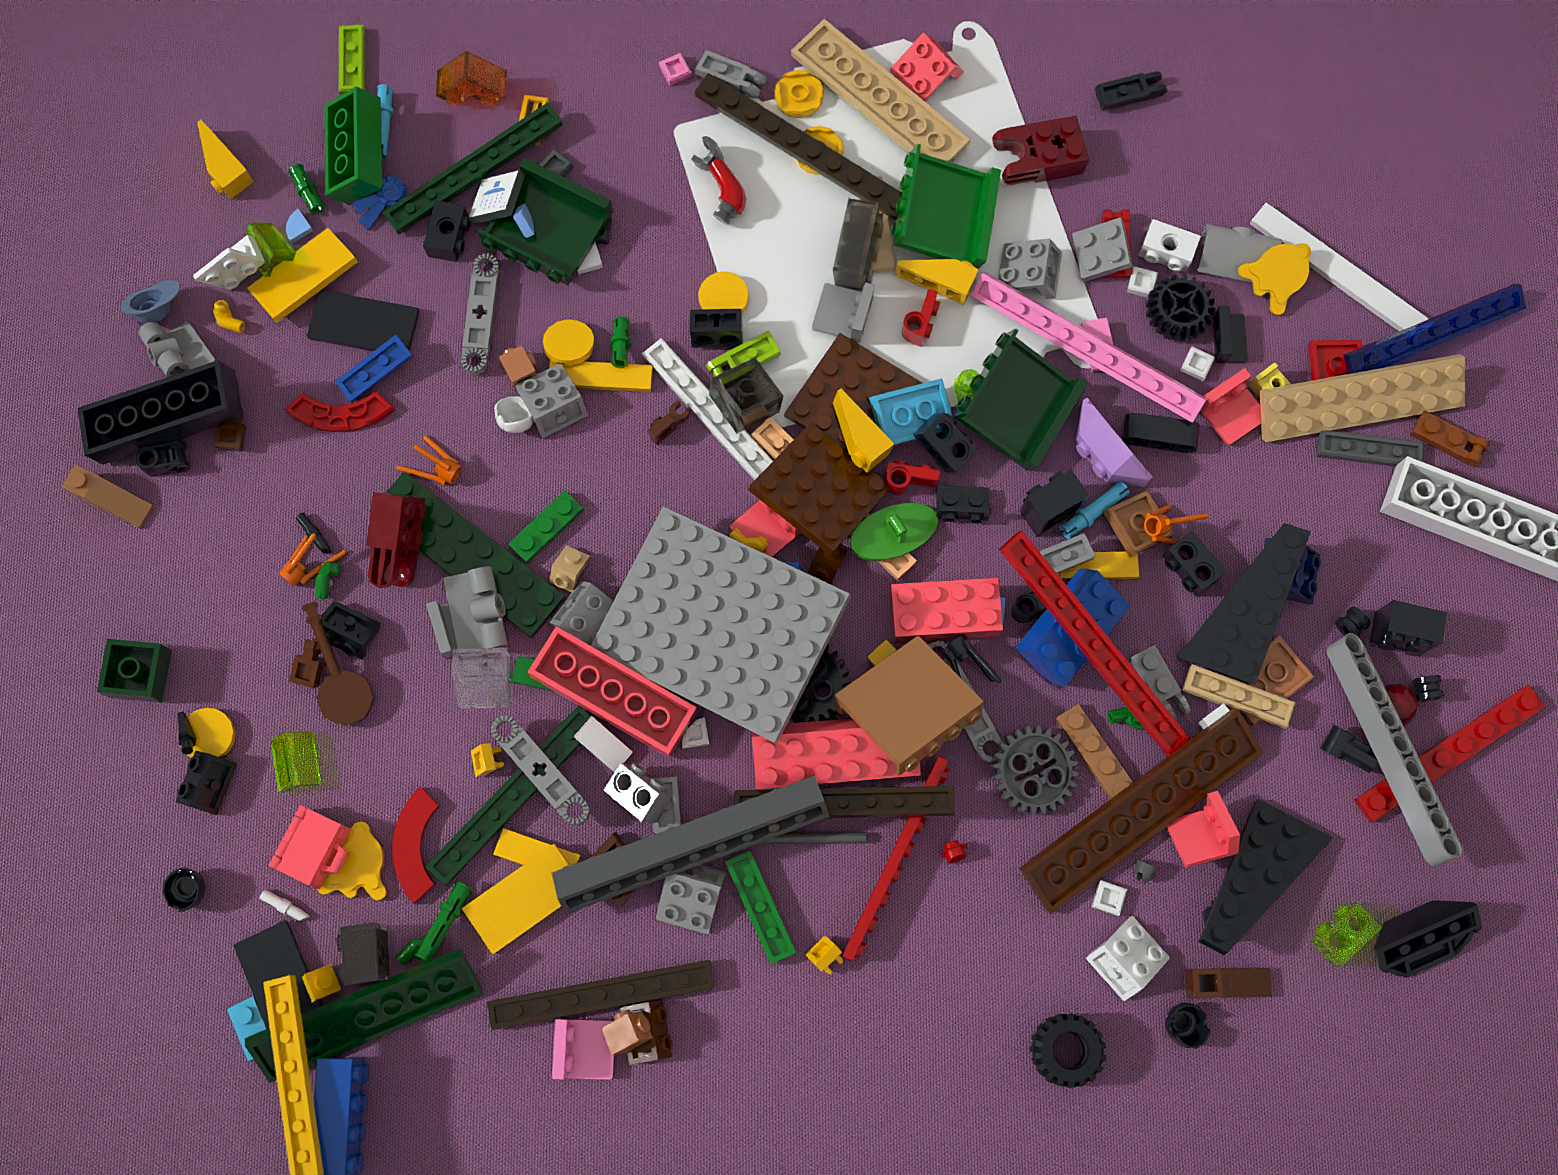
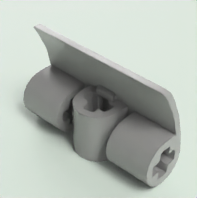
M1206 224L1201 237V246L1204 248L1197 272L1252 283L1249 279L1241 278L1238 275V267L1242 264L1256 262L1270 247L1282 244V239L1255 234L1253 229L1246 227H1234L1231 229Z
M185 321L168 333H165L156 322L145 323L139 330V336L147 347L153 366L159 365L166 377L215 361V358L189 321Z
M492 566L475 568L467 573L444 577L443 582L459 655L508 645L502 618L505 615V603L502 596L497 593Z

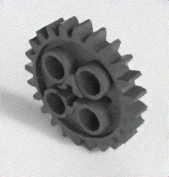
M1030 726L1023 727V733L1019 729L1013 730L1014 738L1011 735L1004 736L1007 745L1003 743L997 744V747L1002 752L992 754L998 760L997 764L990 765L991 768L997 770V774L992 775L991 779L999 780V784L994 789H1003L1004 792L1001 794L1000 799L1010 798L1008 806L1014 807L1018 804V812H1024L1027 808L1028 815H1035L1036 810L1039 814H1046V807L1049 811H1055V803L1058 805L1065 804L1062 796H1072L1068 787L1077 786L1071 780V777L1079 775V773L1072 771V767L1077 765L1078 762L1070 761L1069 758L1075 752L1065 750L1069 744L1068 741L1059 743L1061 734H1054L1051 737L1050 728L1045 729L1043 732L1041 726H1034L1033 731ZM1039 745L1045 751L1042 759L1036 754V749ZM1015 756L1021 760V768L1018 771L1012 764ZM1051 759L1055 760L1054 764L1035 771V775H1027L1017 782L1014 781V777L1033 770L1034 766L1043 765ZM1050 770L1054 771L1056 775V781L1053 784L1048 780ZM1027 781L1033 787L1031 795H1027L1024 790V785Z

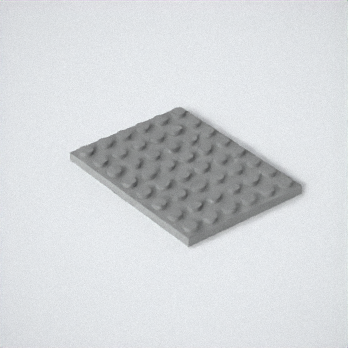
M662 507L591 646L643 677L777 744L852 595L666 507Z

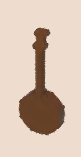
M311 602L303 605L302 610L308 614L306 622L311 624L330 673L329 677H325L316 696L319 708L323 713V717L334 723L342 724V726L357 723L362 719H366L372 708L373 701L375 700L372 687L368 682V678L349 670H340L321 622L322 615L317 613L318 603Z

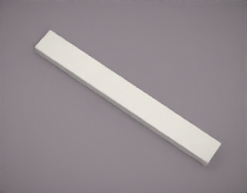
M1265 203L1251 220L1250 225L1265 236L1282 239V244L1297 245L1306 243L1311 249L1309 267L1413 342L1419 338L1430 324L1431 320L1268 203Z
M662 338L642 353V357L648 364L653 366L658 375L753 480L773 462L768 454Z

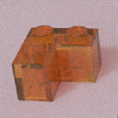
M465 51L438 69L436 97L452 105H458L469 97L480 100L483 104L492 106L506 97L507 70Z

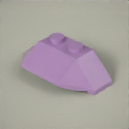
M1085 398L1078 410L1075 436L1078 453L1091 462L1095 474L1100 478H1104L1107 483L1116 484L1118 481H1122L1126 486L1146 487L1153 476L1130 451L1091 401Z

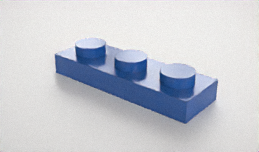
M394 335L335 382L348 400L354 403L414 356L398 335Z

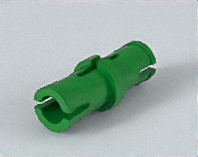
M302 164L291 166L288 169V173L297 186V194L304 199L311 214L322 212L325 205L316 192L317 186L313 181H310Z
M619 316L618 319L614 318L613 336L610 340L613 349L611 363L616 368H624V366L628 365V348L631 346V339L629 337L630 320L623 316Z

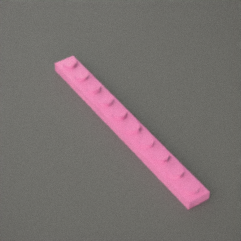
M986 272L981 274L971 293V296L1192 423L1207 401V398Z

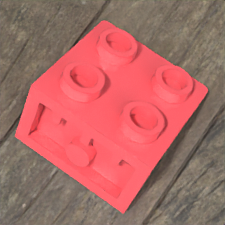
M924 32L890 68V71L897 79L923 101H926L949 75L958 79L964 73L961 67L940 44Z
M1245 368L1205 394L1204 397L1207 398V401L1200 411L1228 446L1261 424V406L1247 389L1246 382L1251 375Z
M761 500L730 525L731 531L738 528L746 538L765 537L768 541V547L762 553L774 557L801 534L799 530Z
M1218 791L1207 794V804L1204 806V810L1180 816L1166 827L1184 866L1187 868L1238 854L1240 833Z

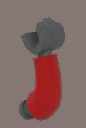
M704 136L702 137L703 144L707 150H710L708 156L702 159L693 155L691 160L698 168L710 171L721 191L718 199L721 203L718 206L719 211H715L713 216L720 222L728 225L730 217L733 218L736 213L742 214L745 209V192L736 176L723 161L724 157L718 144L712 138Z

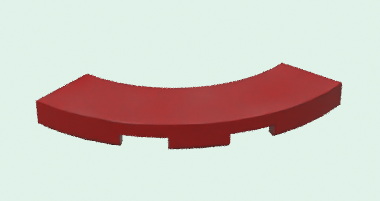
M376 390L366 398L350 403L347 406H331L330 404L314 400L302 392L284 408L290 416L300 423L327 432L360 430L378 423L395 411L394 407Z
M419 787L406 802L396 823L393 837V862L396 875L401 887L413 904H416L436 885L425 868L421 854V842L429 820L440 806L422 787Z

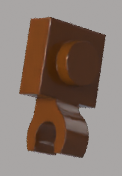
M679 400L670 406V415L666 414L663 418L660 416L651 423L648 431L650 439L656 445L675 431L678 424L689 418L688 410L683 414L676 413V410L681 407Z
M242 418L217 426L213 444L215 448L242 451L246 426L240 423Z
M312 638V640L306 639L303 646V655L294 656L290 682L310 688L318 687L324 661L317 660L321 650L315 638Z

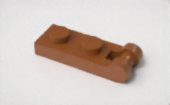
M1425 410L1419 415L1410 433L1411 436L1473 467L1480 465L1483 459L1481 454L1487 450L1490 444L1487 439L1476 437ZM1466 445L1472 448L1471 452L1464 449Z

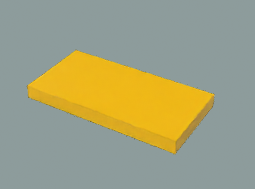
M327 228L247 287V289L273 320L278 323L358 263V261L333 232Z
M556 844L545 849L462 908L492 955L562 907L557 899L552 872L570 865Z

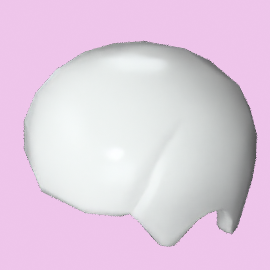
M506 397L495 404V419L502 430L509 433H522L531 428L534 420L521 397Z

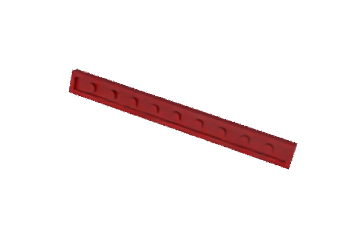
M1018 531L999 548L1001 553L1165 755L1169 756L1190 739L1189 736L1023 531Z

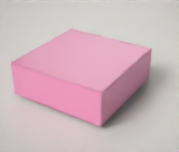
M681 53L659 62V67L669 86L692 77L691 71Z

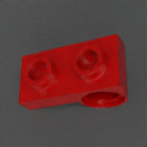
M928 289L921 312L912 311L904 317L902 336L906 341L922 347L924 338H930L933 324H930L929 321L931 315L936 317L940 302L936 301L938 291ZM916 324L920 329L912 330L908 325Z
M904 461L888 462L885 480L890 487L889 493L896 496L902 495L908 490L909 484L936 488L940 470H934V467L929 465L910 466ZM895 476L902 477L905 483L897 485L893 483L892 478Z

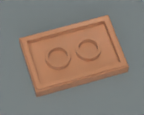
M1279 635L1270 643L1255 685L1229 675L1226 677L1287 699L1315 676ZM1241 713L1251 726L1260 721V719Z

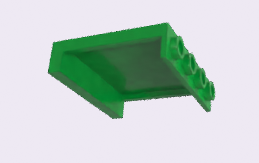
M917 144L911 152H907L904 159L906 173L900 182L902 196L896 205L898 219L892 228V235H894L893 246L937 259L967 261L979 269L987 261L1001 170L994 167L987 173L973 170L920 153L921 144Z

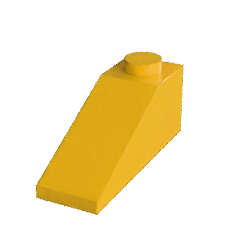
M199 120L197 124L206 167L213 179L210 184L220 195L224 192L231 200L254 181L245 167L202 120Z
M956 259L899 260L896 265L895 276L925 289L938 291L939 295L964 305L976 281L979 269L975 268L970 262Z
M840 388L836 393L833 405L849 455L856 466L862 467L866 472H869L889 456L894 443Z

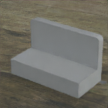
M437 601L427 603L426 606L440 654L445 659L459 655L448 603L441 606Z

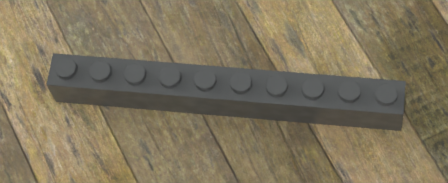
M815 776L801 779L796 783L774 789L769 793L747 799L742 803L723 808L704 817H698L693 821L677 827H671L666 831L644 837L639 841L617 847L612 851L590 857L571 866H565L560 870L552 872L557 899L565 913L568 914L828 818L830 816Z

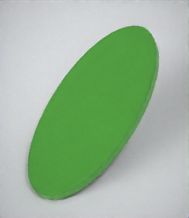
M902 503L883 508L865 518L855 528L850 538V548L856 556L865 560L882 561L901 557L922 546L933 535L938 524V517H936V512L932 508L919 503Z

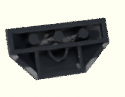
M1432 900L1385 921L1374 946L1380 970L1384 973L1408 978L1455 957L1469 943L1474 933H1478L1482 929L1478 905L1474 902Z

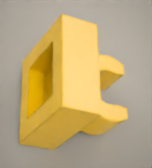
M491 743L480 744L471 750L476 777L486 776L504 766V762L497 763L493 758V755L502 752L501 748H491Z
M824 936L805 954L821 972L824 970L827 974L832 973L828 965L834 960L840 964L843 963V959L839 956L842 952L827 936Z

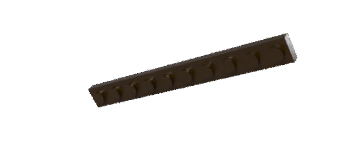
M710 73L705 76L694 91L695 97L801 163L809 166L817 173L895 221L898 219L896 205L902 196L901 191Z

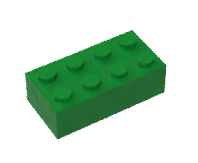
M357 86L324 105L325 196L348 205L382 189L383 182L381 97Z

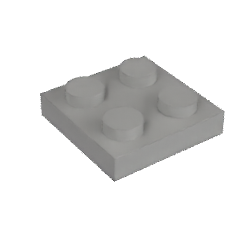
M1121 217L1072 233L1080 275L1084 282L1133 267L1124 221Z

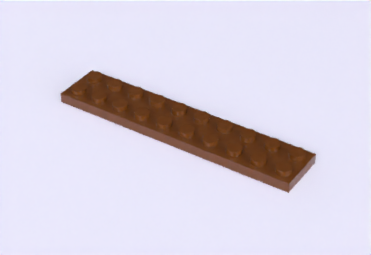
M1230 709L1228 713L1209 727H1206L1019 868L1049 914H1052L1200 802L1208 793L1213 792L1264 753L1239 709Z

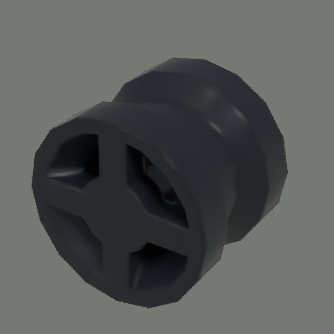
M1351 606L1346 611V616L1340 617L1335 621V624L1344 636L1353 633L1359 637L1361 630H1366L1371 626V621L1362 610Z
M1440 675L1424 676L1412 680L1413 686L1418 691L1416 695L1418 702L1432 701L1445 697L1444 691L1440 689L1439 685L1441 682Z

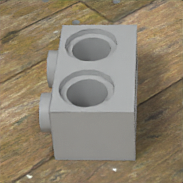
M634 762L632 765L620 763L604 791L641 822L656 823L672 795L665 790L666 785L663 782L647 776V770L641 765ZM631 778V786L629 787L628 783ZM650 794V795H651V799H650V802L648 803V802H647V798H648V795Z

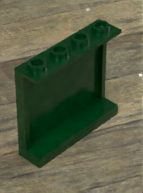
M523 157L518 166L525 177L512 216L491 220L485 231L478 228L477 233L481 239V244L491 251L496 249L502 252L507 259L513 262L518 260L524 263L525 267L535 273L540 271L546 274V277L556 284L561 282L568 286L614 211L611 200ZM524 203L530 212L534 224V235L528 238L524 237L513 218L517 207Z
M1014 329L1008 333L1003 332L995 342L997 348L985 358L982 364L984 369L981 374H977L972 379L969 385L971 390L968 395H964L956 406L958 411L954 418L1027 471L1039 466L1088 383L1081 377L1072 380L1015 337L1019 330Z

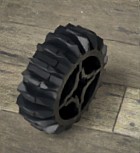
M1175 273L1171 279L1165 277L1161 283L1158 282L1154 285V290L1149 292V299L1145 306L1148 308L1146 317H1151L1150 326H1158L1156 333L1165 332V339L1172 335L1175 342L1181 336L1186 342L1190 339V336L1195 339L1200 333L1206 332L1208 325H1211L1213 321L1212 316L1215 314L1216 308L1212 307L1215 304V299L1209 298L1211 290L1204 291L1203 289L1205 282L1198 285L1196 277L1188 280L1187 275L1184 274L1179 279ZM1162 301L1165 303L1164 306L1168 309V315L1163 310ZM1193 301L1196 303L1198 307L1199 314L1196 313L1197 309H1195V307L1193 306Z

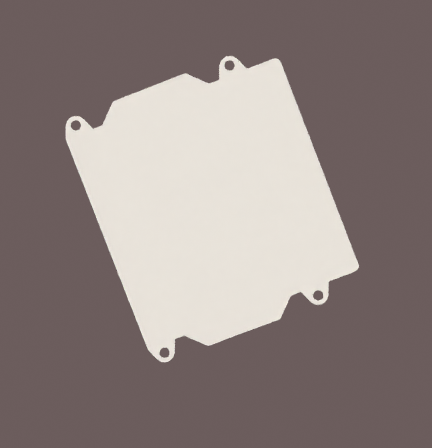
M970 21L960 23L953 33L952 51L947 52L964 73L958 79L949 75L925 102L970 138L969 145L951 163L983 173H987L992 167L1001 170L987 261L978 270L976 281L964 305L937 294L936 301L940 302L936 317L931 315L929 323L933 324L930 338H924L922 347L914 345L903 338L902 326L906 314L912 311L921 312L928 289L895 276L896 265L899 260H937V258L893 246L894 235H892V228L895 220L888 217L895 270L870 273L860 200L858 197L821 174L816 175L806 172L800 168L795 158L721 112L720 114L680 124L674 129L676 143L717 272L727 271L737 274L744 280L748 288L749 302L746 310L742 313L743 343L769 330L781 351L780 356L749 372L764 421L771 417L781 428L795 424L784 417V413L836 339V336L812 330V324L825 283L855 291H863L865 282L874 284V297L860 343H856L923 383L942 378L950 408L957 406L960 399L964 395H968L971 390L969 385L972 379L977 374H981L984 369L982 364L985 358L997 348L995 342L1003 332L1008 333L1014 329L1019 330L1015 337L1043 358L1046 352L1061 348L971 296L983 272L999 279L1005 243L1050 238L1062 252L1056 297L1046 299L1037 288L1019 289L1018 291L1081 326L1082 322L1097 319L1047 182L1035 183V181L1013 185H1007L1003 182L1002 173L1006 166L1020 160V158L1011 151H997L993 146L992 137L1000 129L1025 125L995 42L977 23ZM965 28H972L976 32V36L972 40H965L962 37V31ZM901 39L864 49L863 51L896 77L890 71V68L913 43ZM804 66L797 67V68L794 69V70H804V71L810 72V71H809L808 69H806ZM822 81L821 84L824 89L823 102L818 111L804 118H794L784 114L777 107L775 99L761 102L758 97L747 96L803 132L815 126L830 128L842 140L844 157L871 174L882 176L884 182L902 192L900 182L906 173L904 159L907 152ZM704 136L712 138L718 144L724 157L723 161L736 176L745 192V209L742 214L736 213L733 218L730 217L728 225H725L713 216L715 211H719L718 206L721 203L718 199L721 192L710 171L698 168L691 160L693 155L702 159L708 156L710 150H707L703 144L702 137ZM916 324L908 325L912 330L920 329ZM1061 348L1074 364L1081 368L1090 369L1088 362Z

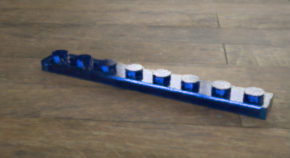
M1512 284L1344 354L1347 374L1385 368L1526 309L1522 284Z

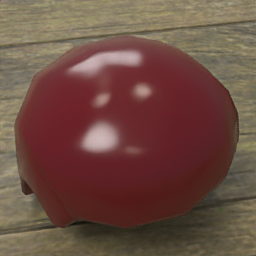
M1402 684L1386 685L1385 689L1403 726H1406L1416 715L1418 708L1416 695L1411 689Z

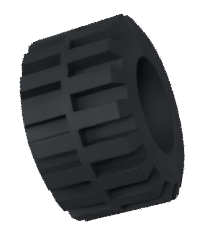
M1057 1014L1056 1016L1045 1019L1043 1024H1039L1036 1028L1038 1029L1036 1034H1033L1031 1038L1033 1040V1045L1030 1046V1052L1033 1053L1032 1062L1037 1066L1038 1073L1044 1076L1045 1080L1050 1083L1067 1088L1085 1086L1087 1082L1094 1081L1096 1079L1095 1075L1101 1073L1104 1068L1101 1064L1103 1061H1106L1107 1055H1104L1106 1043L1101 1040L1102 1033L1100 1030H1096V1025L1093 1022L1087 1021L1085 1017L1080 1015ZM1063 1033L1076 1035L1083 1047V1055L1080 1062L1072 1068L1060 1066L1053 1056V1044L1056 1038Z

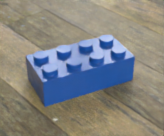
M1080 568L1067 584L1068 588L1106 635H1108L1130 607L1098 570ZM1046 609L1015 647L1048 683L1063 687L1067 686L1087 661V657L1048 609Z
M365 1058L317 1059L314 1109L324 1175H359V1172L363 1169L364 1156L363 1153H360V1141H364L366 1128L365 1123H362V1111H366L367 1094L363 1092L364 1082H367L369 1077V1065L365 1064Z

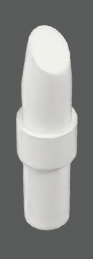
M267 889L260 895L261 900L277 908L276 910L284 915L287 914L298 921L310 918L306 912L293 905L291 901L285 898L282 899Z

